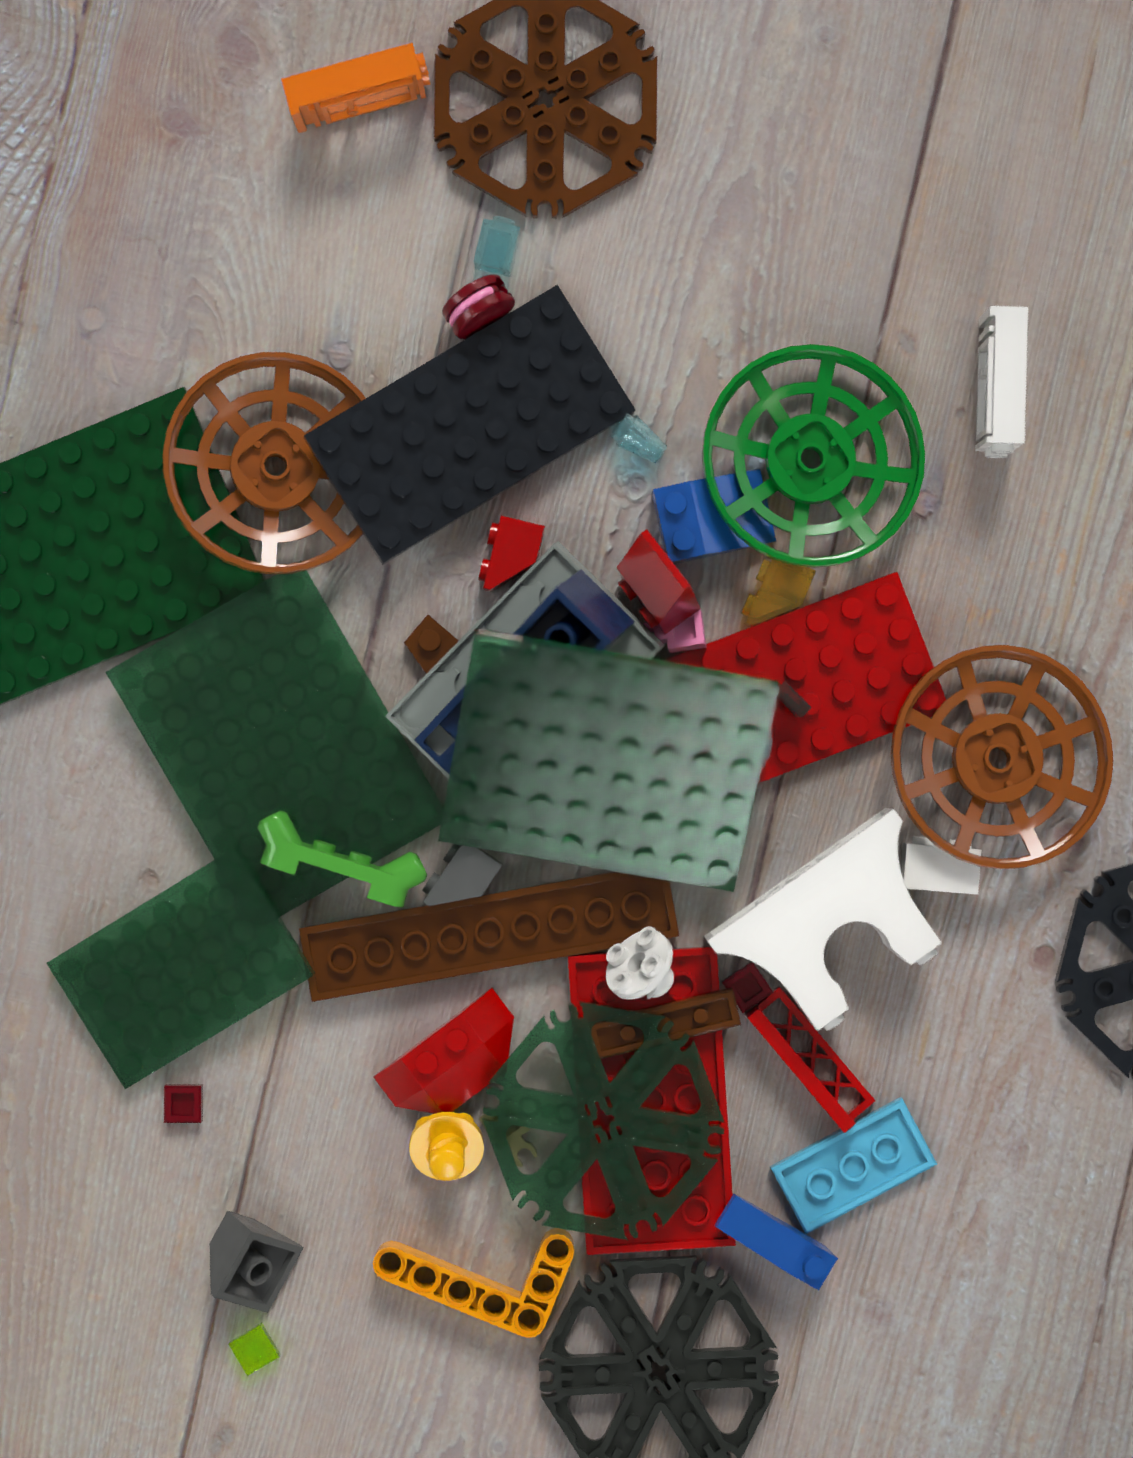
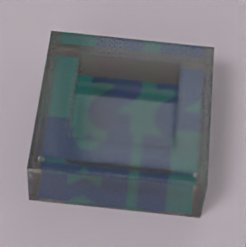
M783 681L773 691V694L796 718L803 717L812 708L786 681Z

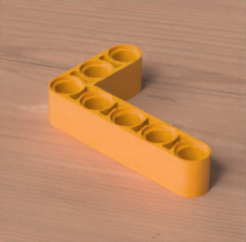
M554 1228L547 1231L542 1237L521 1291L397 1241H387L380 1245L374 1256L373 1268L377 1276L387 1282L519 1336L532 1338L539 1335L545 1328L573 1259L574 1241L571 1234L565 1229ZM556 1239L562 1240L567 1244L568 1250L561 1256H554L547 1250L549 1242ZM388 1252L395 1253L399 1256L401 1265L395 1269L386 1268L381 1262V1256ZM420 1267H429L435 1272L436 1278L430 1283H423L417 1279L415 1271ZM545 1274L553 1279L554 1284L550 1289L542 1291L534 1286V1278ZM455 1281H464L469 1285L470 1293L464 1297H457L450 1291V1285ZM491 1295H498L505 1301V1306L499 1311H491L486 1307L485 1299ZM526 1309H532L539 1314L540 1319L534 1325H525L519 1319L520 1313Z

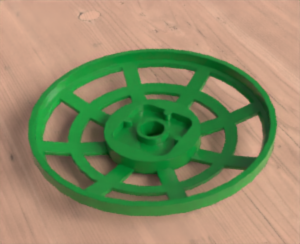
M808 344L789 346L769 352L749 363L731 379L718 396L709 414L703 435L702 464L704 479L711 500L721 518L736 536L754 550L773 560L794 566L818 568L836 566L859 559L880 547L897 532L910 515L920 493L924 478L925 447L923 433L916 412L904 391L890 375L873 362L854 352L834 346ZM802 359L821 360L816 382L792 383L773 391L762 373L763 370L787 361ZM836 363L865 375L880 387L887 397L869 410L852 394L839 387L832 386ZM749 380L760 400L745 416L737 436L716 431L718 421L727 403L737 390ZM814 394L810 414H801L791 419L779 402L784 398L794 395ZM828 398L835 399L846 405L856 413L858 418L843 428L838 422L825 416ZM765 410H767L778 427L768 444L748 439L755 421ZM894 410H897L902 418L908 435L911 454L910 468L888 466L887 445L878 422ZM866 430L869 431L874 444L876 464L856 461V451L852 440ZM713 446L734 452L735 476L744 496L728 506L725 505L714 477ZM808 449L816 451L820 456L819 467L813 469L806 467L801 460L802 452ZM745 455L762 458L766 462L769 479L752 489L746 473ZM852 476L873 479L866 497L854 509L841 491L848 485ZM885 481L908 484L905 496L897 512L879 533L875 534L862 517L868 513L877 501ZM777 491L790 500L795 501L792 521L776 515L762 501ZM829 500L842 517L839 520L826 524L807 525L810 504H819ZM753 508L769 524L789 532L788 553L778 551L758 541L743 529L736 518ZM847 527H850L863 543L853 550L837 555L822 557L803 556L806 536L829 535L844 530Z

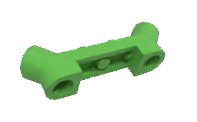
M281 810L262 819L257 826L266 844L260 863L295 875L299 863L302 861L371 883L367 898L384 904L404 907L408 890L425 882L427 877L420 858L413 852H408L383 866H378L370 863L372 857L362 853L350 851L349 856L334 852L336 846L324 841L314 840L313 845L302 842L288 813Z

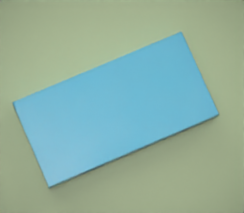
M901 1097L854 1121L856 1124L845 1133L839 1129L770 1166L805 1234L937 1165Z

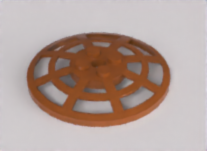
M260 352L240 356L220 364L202 376L186 392L176 407L167 428L163 448V476L167 494L178 519L188 533L203 548L224 562L244 570L264 574H292L311 570L334 560L350 549L363 533L358 525H356L347 535L333 521L344 505L338 493L325 512L310 497L317 485L318 479L329 480L304 440V435L366 399L363 393L349 379L327 364L307 356L287 352ZM275 367L274 389L251 392L236 398L232 402H229L216 385L223 379L244 370ZM290 368L302 370L325 380L346 397L331 411H328L313 399L289 391ZM205 394L218 413L212 418L205 429L198 451L176 448L177 437L186 416L194 404ZM272 402L271 421L263 422L253 427H250L238 413L240 410L254 404ZM287 403L306 409L320 420L308 431L304 432L297 426L286 422ZM227 422L239 437L232 455L209 453L214 437L221 426ZM271 457L281 458L286 464V470L281 475H271L265 469V462ZM174 463L197 467L200 489L211 510L196 521L191 519L179 496ZM208 468L231 472L236 490L221 502L216 498L211 487ZM246 501L264 510L263 531L243 524L235 519L231 513ZM299 506L313 521L295 530L278 532L279 511H286ZM222 521L236 533L262 542L261 562L250 561L229 553L213 543L204 533ZM321 530L335 544L334 547L325 553L308 560L289 564H276L277 543L301 540Z
M991 645L962 651L942 661L926 673L914 686L899 711L893 729L891 764L897 793L908 816L920 832L935 846L958 860L978 867L1016 869L1046 862L1065 852L1078 842L1095 823L1105 804L1111 785L1113 750L1106 718L1096 698L1083 681L1073 672L1051 657L1028 648L1010 645ZM1003 658L1021 661L1031 666L1021 685L1004 681L977 683L971 662L980 659ZM957 667L962 690L957 691L945 700L935 711L932 718L913 709L918 698L931 683L944 673ZM1045 672L1055 677L1070 690L1082 706L1087 716L1086 718L1066 725L1054 706L1035 692ZM1003 693L1016 697L1008 714L994 713L987 715L981 694ZM966 700L973 721L960 733L942 725V721L949 712ZM1029 703L1045 715L1054 730L1037 736L1033 729L1022 721ZM906 722L925 733L921 750L924 778L907 785L904 782L901 765V745ZM1093 731L1098 759L1093 792L1071 784L1075 766L1072 739ZM935 738L953 747V768L934 774L932 761ZM1060 744L1062 754L1060 779L1042 772L1044 761L1043 749ZM994 748L1002 750L1006 755L1007 762L1002 769L993 767L989 761V754ZM959 781L961 786L972 795L965 815L950 804L940 788ZM1034 786L1053 793L1046 805L1035 815L1028 818L1020 798L1031 791ZM930 792L939 808L950 819L961 826L954 845L941 838L927 825L917 812L911 799ZM1065 798L1086 806L1081 818L1068 833L1054 844L1043 848L1034 830L1035 827L1049 819L1062 805ZM986 802L993 804L1005 803L1014 824L990 825L979 822ZM975 832L995 837L1019 834L1029 854L1016 858L998 859L972 854L969 852Z

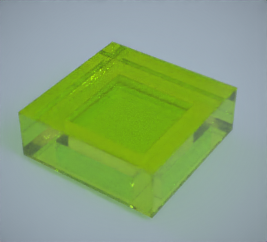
M262 1322L229 1342L230 1348L247 1376L279 1358L281 1355Z

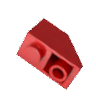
M502 515L499 524L492 522L487 544L493 545L490 560L483 558L478 580L484 581L483 589L485 591L493 592L529 570L537 562L545 526Z

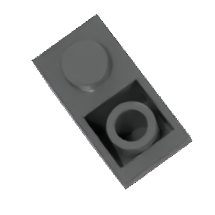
M468 839L462 845L455 841L443 859L448 863L446 869L441 876L434 872L422 889L423 892L428 894L423 902L428 906L480 897L503 863Z

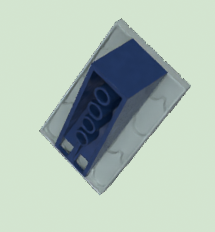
M557 541L385 717L493 821L663 648L664 644ZM619 638L621 639L620 643L611 647ZM599 698L603 703L588 718L581 720L576 711Z

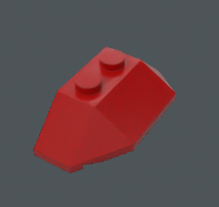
M492 987L373 1077L395 1107L432 1114L453 1112L507 1071L514 1015Z

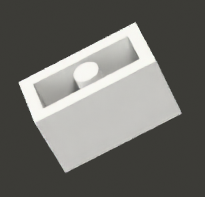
M912 836V843H902L900 870L907 889L978 895L980 867L954 858L939 849L926 837ZM950 839L949 843L954 845L956 840ZM971 843L969 852L981 856L982 850L972 848Z

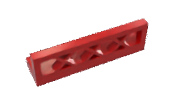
M779 986L773 990L772 994L764 998L745 1014L844 1133L856 1124L853 1120L876 1101ZM780 998L788 1008L787 1024L771 1023L762 1011L776 999ZM794 1015L802 1025H792V1016ZM776 1028L786 1029V1040ZM791 1029L808 1031L812 1036L811 1052L795 1051L790 1046ZM817 1043L826 1054L816 1053ZM800 1057H810V1067ZM815 1058L831 1059L835 1063V1081L819 1080L814 1074ZM841 1072L850 1082L840 1081ZM824 1085L834 1086L833 1096ZM839 1087L856 1088L864 1099L847 1113L838 1103Z

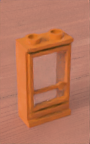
M413 43L281 79L290 114L298 133L307 131L306 125L314 123L316 127L321 126L320 121L325 120L326 124L417 100L418 94H420L421 99L426 98L424 86L431 85L423 52L415 54Z

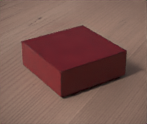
M752 961L721 981L725 988H733L736 1004L742 1013L773 993Z
M203 1084L164 1085V1123L203 1122Z

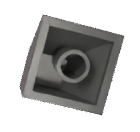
M227 1211L209 1243L211 1295L220 1300L268 1313L301 1254L303 1247L253 1218Z

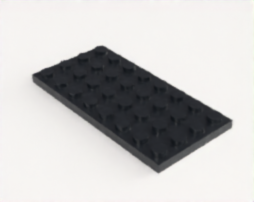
M556 285L305 434L304 440L378 559L384 565L632 415L636 409L561 289Z

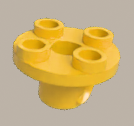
M440 1112L421 1117L417 1120L410 1136L409 1153L413 1164L421 1173L436 1180L451 1181L463 1178L477 1168L484 1154V1139L480 1128L476 1125L471 1115L467 1113Z

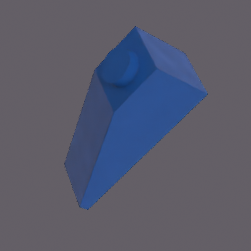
M736 1194L732 1195L715 1223L716 1228L788 1274L817 1290L821 1288L838 1259L821 1242Z

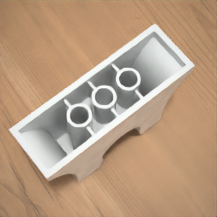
M884 808L704 935L716 953H726L746 958L775 976L783 984L817 1031L823 1027L826 1031H829L845 1019L842 1013L849 1009L840 985L831 978L824 963L826 942L837 928L850 922L869 923L880 935L882 943L901 960L910 965L915 962L918 965H922L932 959L938 953L935 948L942 943L913 902L903 880L898 859V837L903 821L896 811L890 808Z

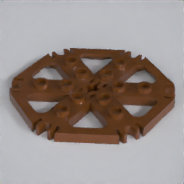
M492 0L456 20L454 26L461 28L465 33L462 34L460 30L450 27L448 35L457 40V45L453 48H447L442 44L438 46L439 53L450 60L440 58L435 53L434 141L436 142L440 138L450 136V138H444L437 144L439 152L447 148H452L456 151V155L446 161L449 169L456 168L461 162L464 163L459 169L453 170L452 174L526 218L528 202L532 203L531 215L533 218L538 217L540 205L548 204L552 208V219H556L558 216V203L560 202L563 204L564 218L637 177L638 172L632 171L626 165L629 163L635 170L642 171L644 163L635 158V152L644 150L652 154L654 150L650 142L641 140V138L651 140L654 144L657 142V56L650 61L642 62L650 59L654 55L655 49L651 46L646 50H640L635 45L637 41L645 37L644 29L637 30L629 36L628 34L632 30L638 29L640 24L600 0ZM513 7L525 9L528 14V65L484 40L480 34L482 25ZM574 7L582 8L611 26L613 35L609 41L565 65V16L569 9ZM461 72L505 99L465 122H456L450 116V79L455 73ZM631 74L637 75L642 81V116L635 124H627L586 100ZM558 78L557 81H555V82H553V83H551V84L549 85V82H551V81H553L554 79ZM544 90L547 95L556 94L552 99V107L547 108L545 104L536 105V102L540 99V91ZM528 94H532V95L528 96L527 98L523 99L524 96H526V95H528ZM527 133L526 182L521 188L512 189L481 171L479 168V160ZM564 133L611 160L612 166L610 171L580 189L573 190L568 188L564 183Z

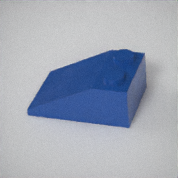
M760 469L746 471L752 489L763 483ZM735 473L715 477L720 495L726 506L744 496L739 488ZM705 479L653 489L652 498L664 552L674 564L750 548L748 544L735 535L721 518L711 500ZM765 499L762 503L769 509L768 501ZM753 508L736 518L743 529L764 544L776 542L773 525L759 516Z

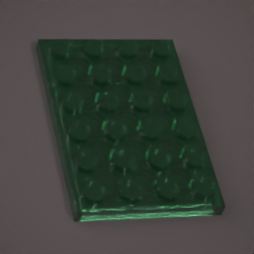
M237 846L46 963L124 1089L162 1068L315 974Z

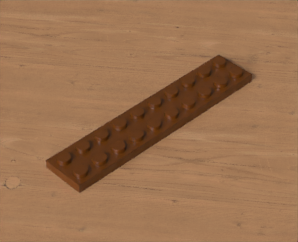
M666 862L485 894L480 897L432 906L424 905L299 928L312 1002L610 949L614 944L622 943L625 939L640 932L645 927H653L666 938L679 936Z

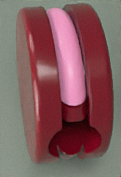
M490 274L470 282L457 291L445 303L442 315L450 323L457 338L467 339L509 314L515 305V299L511 293H508L501 277L496 274Z

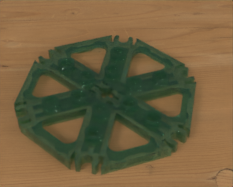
M579 1001L583 1009V1017H578L577 1007L572 1002L568 1004L571 1012L569 1020L561 1021L558 1019L555 1009L551 1010L550 1020L554 1027L550 1028L544 1014L489 1080L488 1083H497L504 1088L500 1089L496 1086L487 1087L486 1094L497 1096L499 1105L492 1108L484 1106L483 1113L492 1117L498 1115V1119L489 1120L483 1117L482 1120L512 1201H514L516 1195L525 1190L526 1193L519 1199L518 1207L522 1209L528 1201H535L538 1204L539 1209L533 1215L534 1221L540 1220L544 1216L545 1210H548L550 1214L542 1222L541 1225L628 1240L623 1225L629 1224L630 1234L633 1238L639 1237L636 1228L638 1221H648L652 1231H656L657 1221L653 1215L656 1212L662 1220V1226H664L719 1160L718 1157L704 1155V1152L707 1151L710 1154L721 1153V1147L711 1145L708 1142V1137L712 1133L724 1134V1127L719 1124L709 1125L708 1122H725L694 1039L690 1046L685 1050H681L680 1047L688 1042L689 1034L685 1032L677 1040H672L668 1036V1031L674 1025V1021L670 1019L665 1022L660 1031L656 1028L660 1021L665 1018V1015ZM599 1021L636 1026L644 1034L642 1044L610 1082L591 1032L594 1024ZM550 1042L555 1045L573 1095L524 1087L518 1083L516 1079L518 1069L540 1043ZM681 1064L689 1069L701 1101L700 1109L696 1113L683 1114L641 1106L674 1065ZM609 1096L612 1106H608L605 1097ZM597 1101L601 1110L606 1115L612 1114L614 1117L609 1122L610 1139L606 1130H603L601 1125L595 1126L593 1124V1121L597 1119L598 1108L595 1103ZM586 1104L590 1111L589 1115L587 1114L586 1108L584 1106ZM516 1125L566 1135L536 1172L524 1174L517 1167L506 1132L509 1127ZM616 1126H620L622 1131L621 1135H619ZM597 1133H598L599 1138H600V1140H601V1142H599V1143H598L597 1138H596V1135H595V1134H597ZM634 1146L687 1154L691 1160L690 1168L666 1196L657 1197L649 1189ZM596 1159H598L615 1205L614 1213L607 1218L572 1213L566 1210L563 1205V1199Z

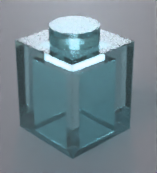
M493 216V220L483 219L473 260L474 269L511 277L521 235L520 227L514 226L515 221L501 216Z

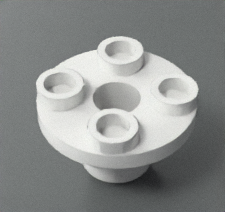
M645 927L640 932L625 939L622 943L614 944L606 954V960L609 962L606 970L608 987L623 999H636L647 995V999L664 995L671 988L674 981V973L670 968L673 950L669 940L653 927Z

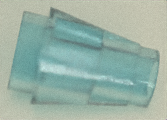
M626 413L625 417L617 423L610 437L616 441V446L650 460L655 464L665 452L667 445L662 442L638 415L633 417Z

